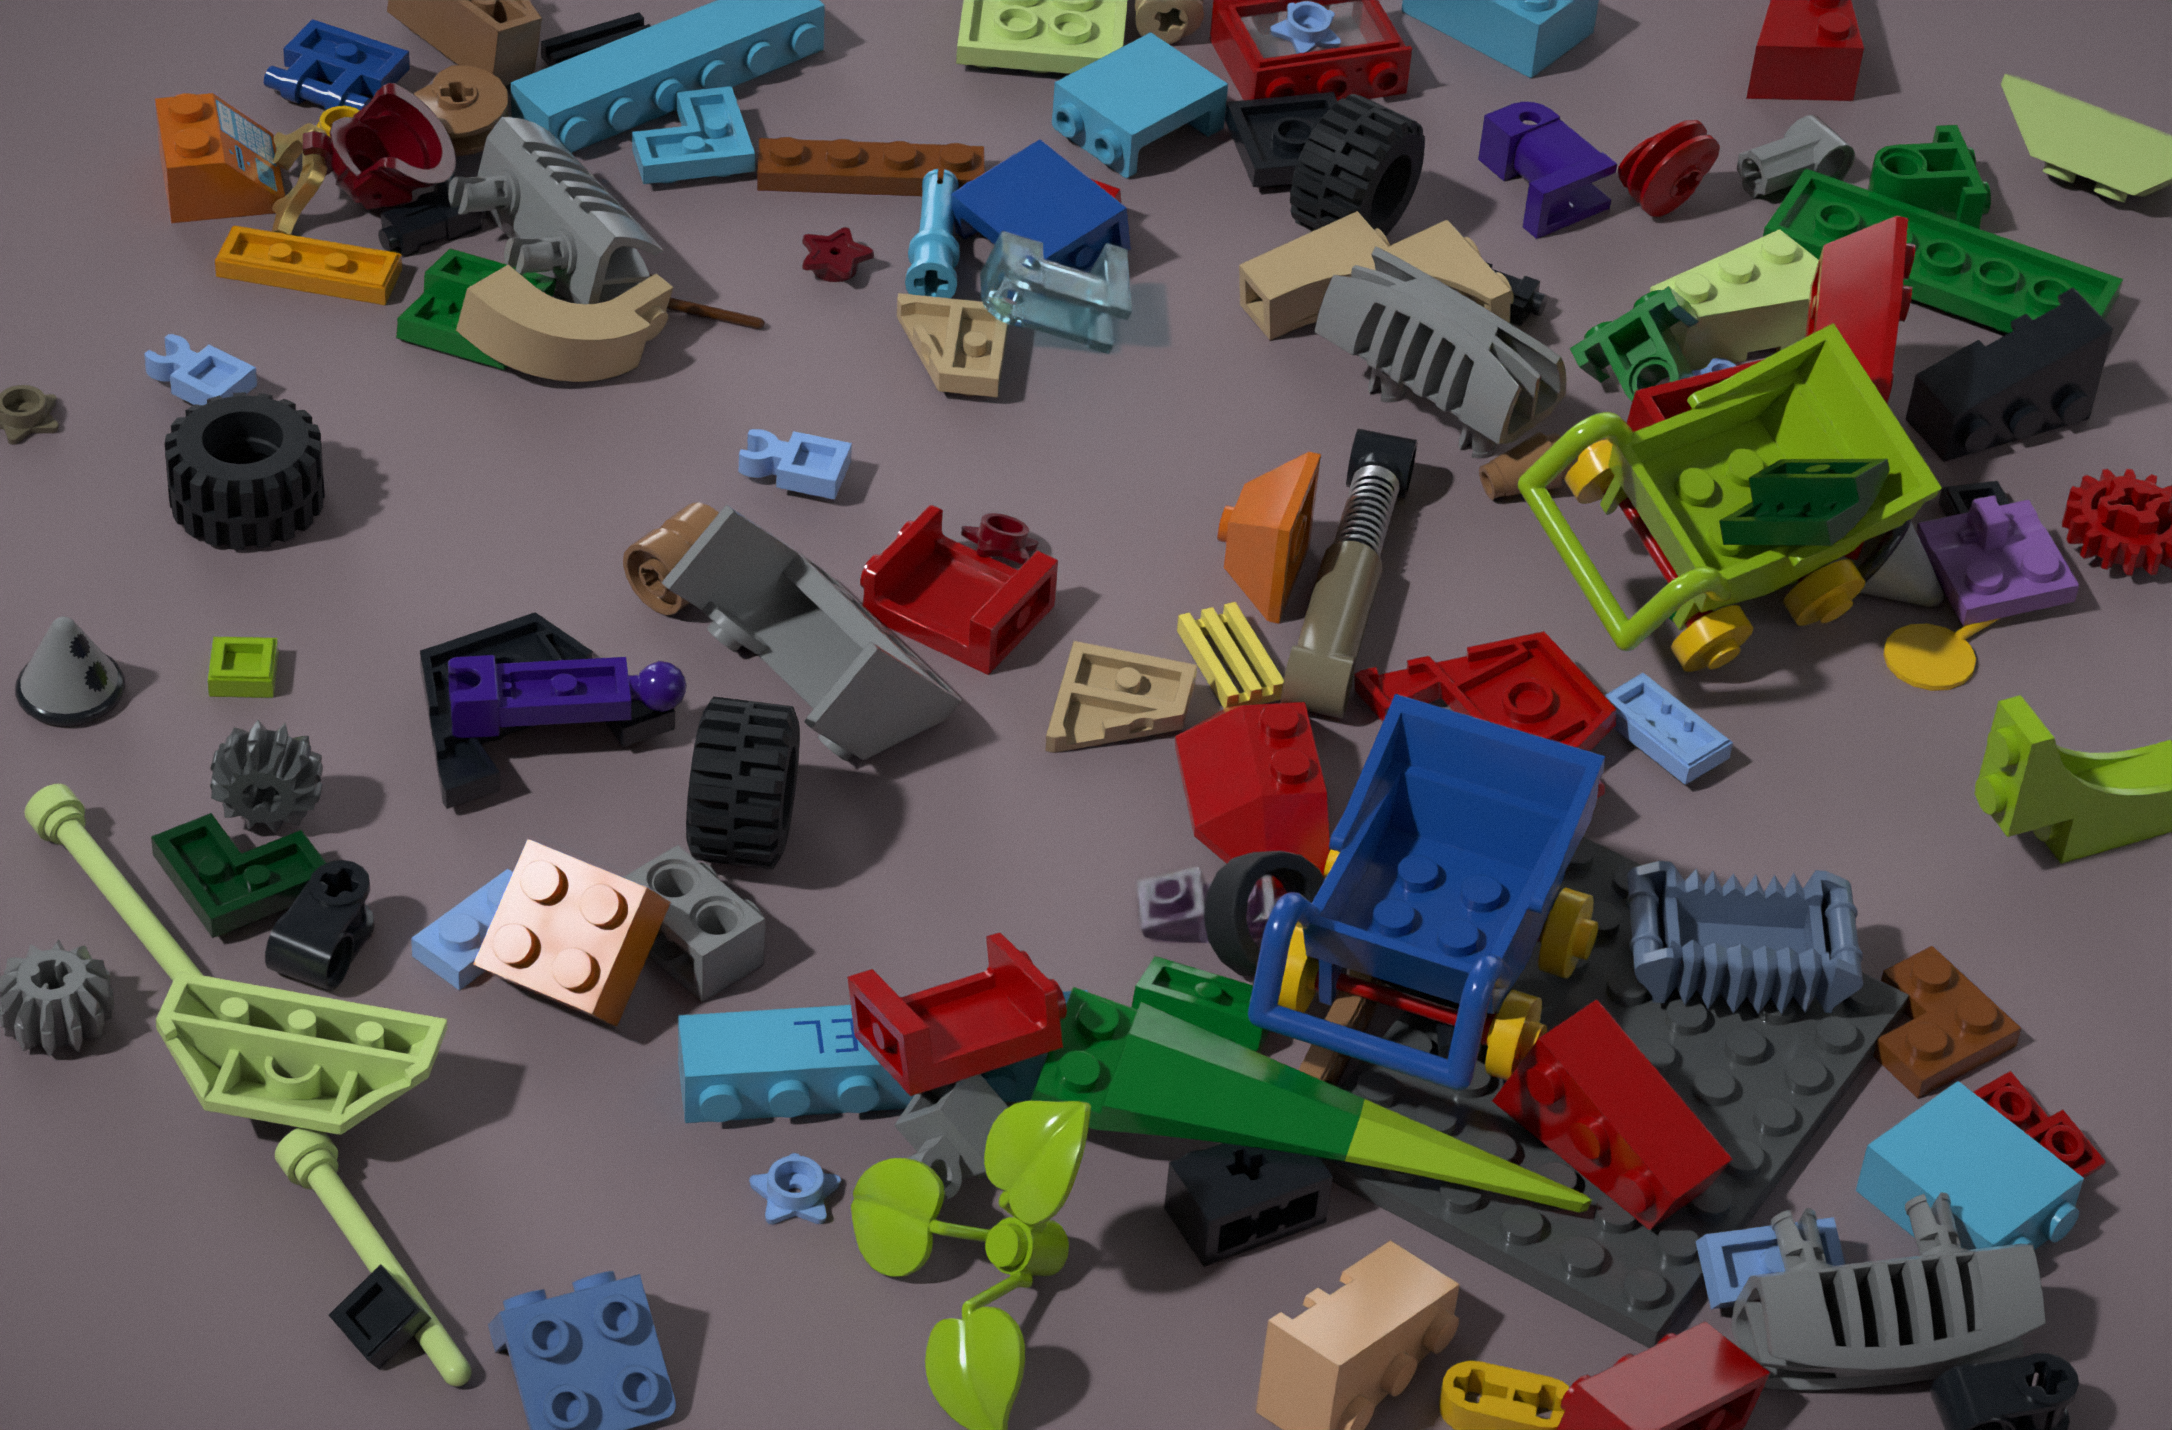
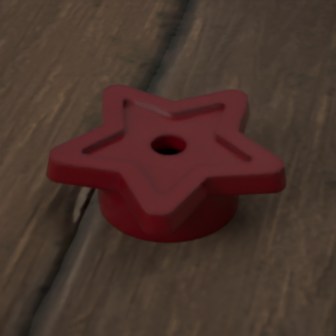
M843 227L829 236L805 234L803 236L802 243L810 253L803 260L802 268L806 271L812 270L818 278L824 281H847L857 273L858 263L874 258L873 249L854 242L851 231L847 227Z
M985 514L982 516L979 527H961V535L978 545L977 555L982 557L1001 556L1023 565L1030 558L1028 552L1036 550L1039 544L1037 540L1027 538L1029 528L1024 522L1004 514Z

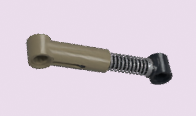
M1357 429L1346 479V487H1349L1350 490L1335 540L1323 555L1298 643L1292 646L1282 687L1281 703L1305 702L1307 712L1344 718L1352 688L1355 663L1383 571L1380 553L1396 498L1405 499L1409 491L1417 452L1416 439Z

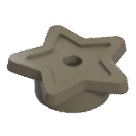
M30 385L12 386L0 393V429L5 431L9 444L16 445L31 433H56L58 431L59 424L50 415L56 405V395H45L40 389Z

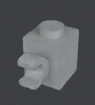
M979 1074L914 1095L894 1126L917 1152L912 1154L909 1159L925 1163L940 1177L944 1185V1200L957 1194L963 1179L976 1176L978 1179L987 1177L984 1165L987 1136L996 1118L1008 1106Z

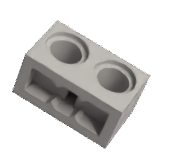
M679 845L623 877L651 889L671 902L648 956L702 1003L764 965L766 924L760 910L753 902L741 899L721 882L715 871L708 864L699 863Z

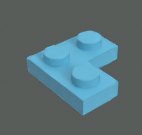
M732 86L676 92V111L682 125L681 127L632 132V151L643 184L673 183L678 180L712 176L727 177L738 173L755 172V152Z

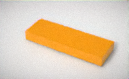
M234 225L215 259L216 277L386 305L402 271V254Z

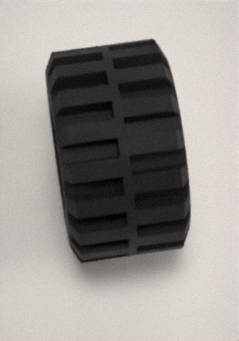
M1351 94L1345 99L1342 98L1336 102L1313 129L1298 159L1290 192V212L1292 218L1295 219V223L1315 231L1358 211L1373 229L1378 228L1387 236L1405 212L1420 178L1425 154V136L1423 135L1421 124L1361 95Z
M246 392L233 393L232 397L222 398L219 395L207 399V404L205 405L195 404L185 410L186 417H178L171 424V433L166 434L164 442L170 508H172L173 518L177 524L185 525V532L192 537L204 536L206 544L216 547L221 544H228L230 549L244 550L245 546L256 545L260 549L271 547V542L276 540L286 542L294 538L296 530L305 531L313 524V516L320 515L323 508V498H325L321 433L318 425L313 424L312 416L306 410H296L295 403L287 399L276 401L273 400V395L259 393L257 396H246Z
M714 696L706 706L697 730L687 797L686 839L691 856L694 859L763 869H774L784 853L788 839L798 773L800 726L793 706Z

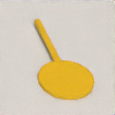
M1998 619L1969 624L1956 632L1946 627L1928 623L1909 624L1898 628L1886 640L1883 653L1886 665L1898 679L1913 687L1939 691L1951 690L1964 685L1973 675L1976 663L1972 646L1966 639Z

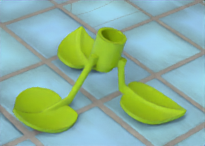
M1024 1101L1006 1108L996 1118L987 1136L984 1165L991 1183L1004 1190L999 1197V1206L1014 1217L1001 1220L992 1229L936 1220L944 1200L943 1182L932 1168L915 1159L890 1158L880 1161L862 1174L854 1188L851 1214L856 1241L866 1262L879 1273L891 1277H904L921 1269L930 1257L933 1233L942 1236L985 1242L986 1254L991 1263L1002 1273L1010 1274V1277L965 1301L961 1310L962 1319L947 1318L939 1321L932 1329L927 1343L925 1368L930 1389L946 1413L969 1430H1008L1010 1412L1021 1387L1024 1374L1025 1344L1019 1325L1007 1312L1000 1308L984 1306L1016 1288H1030L1033 1283L1032 1276H1051L1059 1272L1064 1266L1069 1252L1068 1237L1063 1227L1050 1219L1064 1206L1074 1185L1087 1140L1091 1110L1089 1103L1081 1101Z

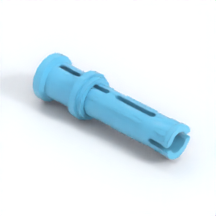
M934 169L928 172L922 181L919 233L911 239L909 244L908 257L912 265L907 270L905 285L907 292L912 295L951 298L957 288L958 280L954 268L957 266L960 258L959 243L953 236L954 215L951 193L959 189V183L952 172L944 169L943 183L938 184V169Z

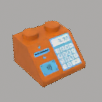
M183 93L174 97L155 98L159 153L171 223L275 213L272 207L277 200L285 197L280 167L273 163L276 154L273 133L213 93L197 95Z

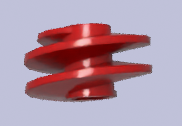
M1685 120L1671 126L1664 132L1645 139L1634 147L1618 166V178L1622 185L1628 188V193L1631 197L1641 204L1643 211L1652 217H1662L1682 205L1695 192L1702 178L1710 171L1717 160L1720 145L1715 138L1707 135L1705 126L1699 120Z

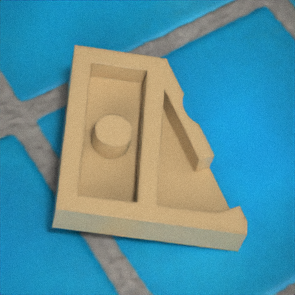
M898 293L897 318L937 390L940 392L960 393L966 396L998 397L1009 327L1010 305Z
M1073 641L1047 730L1045 751L1057 753L1182 730L1196 682L1197 665Z

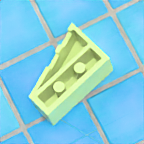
M1779 229L1650 287V292L1663 290L1669 286L1687 300L1699 320L1695 325L1689 328L1679 321L1670 327L1691 370L1706 368L1710 361L1715 358H1725L1732 363L1744 362L1747 359L1748 352L1776 348V351L1779 352L1805 338L1810 285L1819 260Z

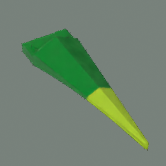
M1076 987L1072 988L1066 1004V1017L1060 1020L1063 1048L1048 1052L1031 1101H1081L1089 1103L1091 1105L1089 1128L1094 1130L1220 1142L1346 1161L1462 1184L1579 1213L1587 1211L1592 1199L1581 1192L1141 1002L1137 1010Z

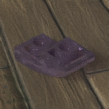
M1201 867L1137 881L1140 924L1145 938L1183 943H1209L1204 923L1206 893L1211 883H1206ZM1267 875L1259 879L1248 898L1246 917L1249 932L1253 939L1263 938L1269 915L1278 901L1277 887L1273 876Z

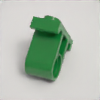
M1958 125L1936 126L1932 143L1885 146L1878 150L1874 157L1867 190L1978 229L1980 228L1982 215L1989 213L1991 206L1989 184L1987 181H1982L1976 168L1974 150L1972 147H1967Z
M1668 286L1663 290H1655L1643 295L1634 303L1633 309L1614 321H1606L1595 325L1587 331L1584 340L1572 346L1570 350L1579 368L1600 383L1610 378L1606 367L1611 365L1626 396L1632 402L1636 390L1656 386L1662 379L1670 377L1669 382L1694 376L1670 327L1681 321L1690 328L1698 323L1699 320L1690 303Z

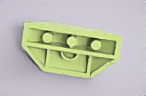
M2004 74L2001 82L2002 89L2030 156L2046 162L2042 170L2043 172L2074 183L2077 174L2097 182L2093 190L2094 192L2125 203L2128 194L2145 197L2172 185V135L2019 76Z
M177 971L156 1018L157 1031L204 1110L342 1135L429 1078L448 1029L447 1019L181 971Z

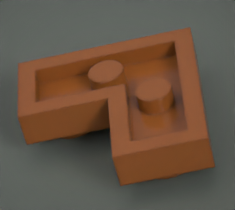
M1933 946L1883 970L1882 982L1909 995L1905 1014L1912 1021L1879 1037L1873 1057L1917 1099L2017 1046L2022 1028Z

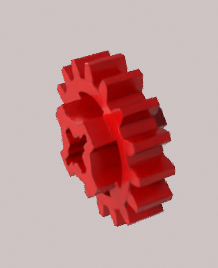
M2103 469L2099 481L2089 475L2083 476L2080 487L2072 486L2061 522L2062 527L2069 529L2066 538L2068 544H2083L2080 556L2084 559L2095 555L2101 557V568L2105 570L2111 568L2114 563L2122 565L2125 574L2130 576L2133 575L2135 568L2143 567L2150 575H2157L2160 563L2172 569V485L2164 488L2156 486L2157 476L2153 474L2146 477L2144 481L2136 479L2133 469H2126L2124 476L2118 477L2109 469Z

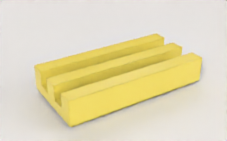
M1236 602L1224 604L1223 614L1217 615L1213 607L1202 609L1201 618L1194 620L1190 612L1178 615L1177 632L1223 708L1264 704L1281 699L1284 679ZM1206 635H1211L1223 655L1224 664L1230 674L1236 676L1245 692L1239 693L1206 640Z

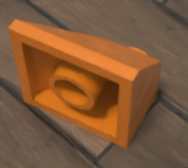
M1309 451L1245 483L1235 507L1226 505L1220 519L1217 540L1226 543L1224 569L1269 622L1280 623L1310 547L1321 454Z

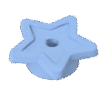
M1315 2L1289 3L1287 6V19L1272 25L1270 28L1272 36L1290 41L1296 54L1311 52L1316 47L1338 48L1341 43L1340 38L1330 29L1335 13Z
M792 1153L774 1162L768 1173L753 1175L749 1178L751 1188L767 1200L765 1219L771 1225L795 1216L816 1224H823L827 1217L824 1199L839 1187L841 1181L838 1175L823 1173L821 1167L814 1160L800 1156L797 1153ZM797 1188L801 1190V1192L793 1193L789 1192V1190Z

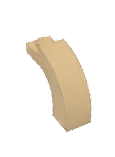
M507 265L467 288L456 331L486 355L526 374L570 382L603 380L627 373L639 366L646 341L655 338L667 323L668 314L666 310L673 286L656 273L612 300L597 304H576L559 300L542 292L511 266Z

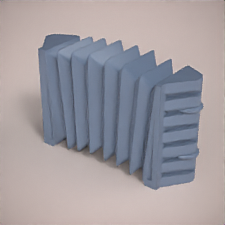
M1656 861L1632 868L1627 874L1629 895L1626 899V906L1630 910L1632 939L1629 947L1634 956L1635 975L1638 982L1643 984L1651 993L1655 1003H1665L1673 990L1677 988L1684 1006L1695 991L1698 990L1707 1009L1710 1008L1721 993L1733 1013L1746 997H1748L1758 1014L1771 998L1782 1015L1792 997L1795 998L1806 1013L1816 996L1825 1013H1832L1836 1005L1863 986L1861 969L1863 952L1859 948L1855 920L1858 916V910L1853 904L1851 883L1840 876L1828 871L1815 870L1804 888H1802L1793 872L1784 889L1774 874L1766 890L1763 891L1756 874L1745 890L1734 873L1721 887L1714 870L1703 884L1697 868L1684 880L1670 861Z

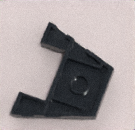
M536 612L420 650V669L442 803L446 809L500 791V771L481 744L497 741L509 734L532 727L499 726V736L455 737L452 734L448 661L454 657L494 655L496 664L593 659L592 650ZM631 701V720L605 721V723L621 745L626 747L674 730L675 710L673 708L665 712H659L649 709L641 701Z

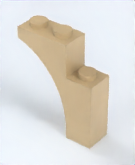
M1356 211L1239 264L1240 306L1269 340H1273L1310 323L1317 322L1324 295L1333 275L1351 277L1352 267L1355 265L1376 270L1371 255L1375 246L1411 264L1510 323V304L1513 303L1514 296L1508 280L1502 273H1495L1482 259L1472 239L1463 237L1448 220L1390 245L1384 233L1378 228L1373 229L1361 214Z

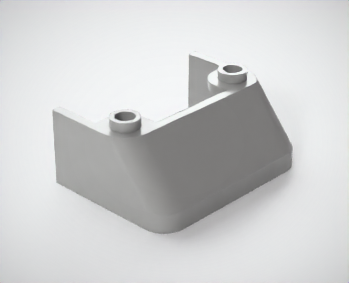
M727 504L661 582L670 591L701 609L713 620L707 627V630L719 642L735 653L742 645L756 653L805 700L813 710L804 722L812 730L819 733L818 739L844 761H848L853 754L866 760L945 721L962 701L946 683L829 573L811 559Z

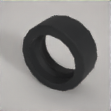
M1284 851L1252 852L1231 859L1216 873L1206 893L1204 923L1208 942L1219 960L1238 975L1255 978L1260 949L1250 935L1246 917L1248 898L1256 882L1264 876H1274L1281 882L1287 893H1299L1311 903L1322 886L1325 878L1321 871L1302 855Z

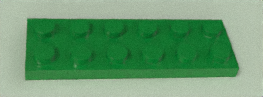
M1809 169L1803 171L1765 226L1763 236H1766L1780 229L1819 260L1825 244L1894 216L1908 218L1906 243L1915 244V256L1908 279H1903V285L1912 286L1911 299L1937 307L1948 314L1959 315L1993 327L2004 334H2009L2013 331L2011 321L2027 314L2034 320L2061 305L2058 302V295L2073 287L2105 320L2119 297L2123 282L2122 278Z

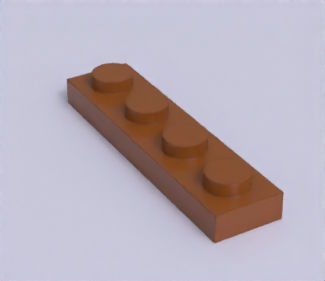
M780 137L777 139L759 138L757 191L922 196L923 178L934 169H938V184L943 183L945 169L956 176L959 188L984 174V146H969L961 143H950L947 145L913 144L905 141L890 143L858 142L849 139L830 141L802 140L792 137Z

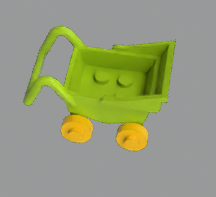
M1834 323L1718 384L1693 393L1687 399L1692 410L1633 432L1631 427L1619 415L1612 412L1592 415L1570 428L1519 478L1518 489L1615 645L1620 650H1634L1677 611L1673 622L1679 630H1685L1673 641L1671 650L1683 670L1693 672L1708 667L1710 670L1719 668L1733 660L1741 652L1740 646L1751 636L1754 629L1741 607L1731 604L1764 596L1790 583L1793 585L1797 582L1799 583L1786 595L1783 601L1796 624L1804 626L1819 620L1821 623L1833 621L1852 607V599L1864 588L1865 580L1850 559L1827 564L1854 551L1863 541L1902 526L1905 521L1915 516L1925 502L1934 499L1942 489ZM1577 456L1578 461L1565 476V482L1577 501L1581 504H1587L1602 499L1600 506L1606 515L1613 513L1619 505L1668 583L1629 620L1545 488ZM1888 459L1890 471L1875 501L1855 527L1833 545H1723L1719 521L1752 502L1748 478L1778 460Z

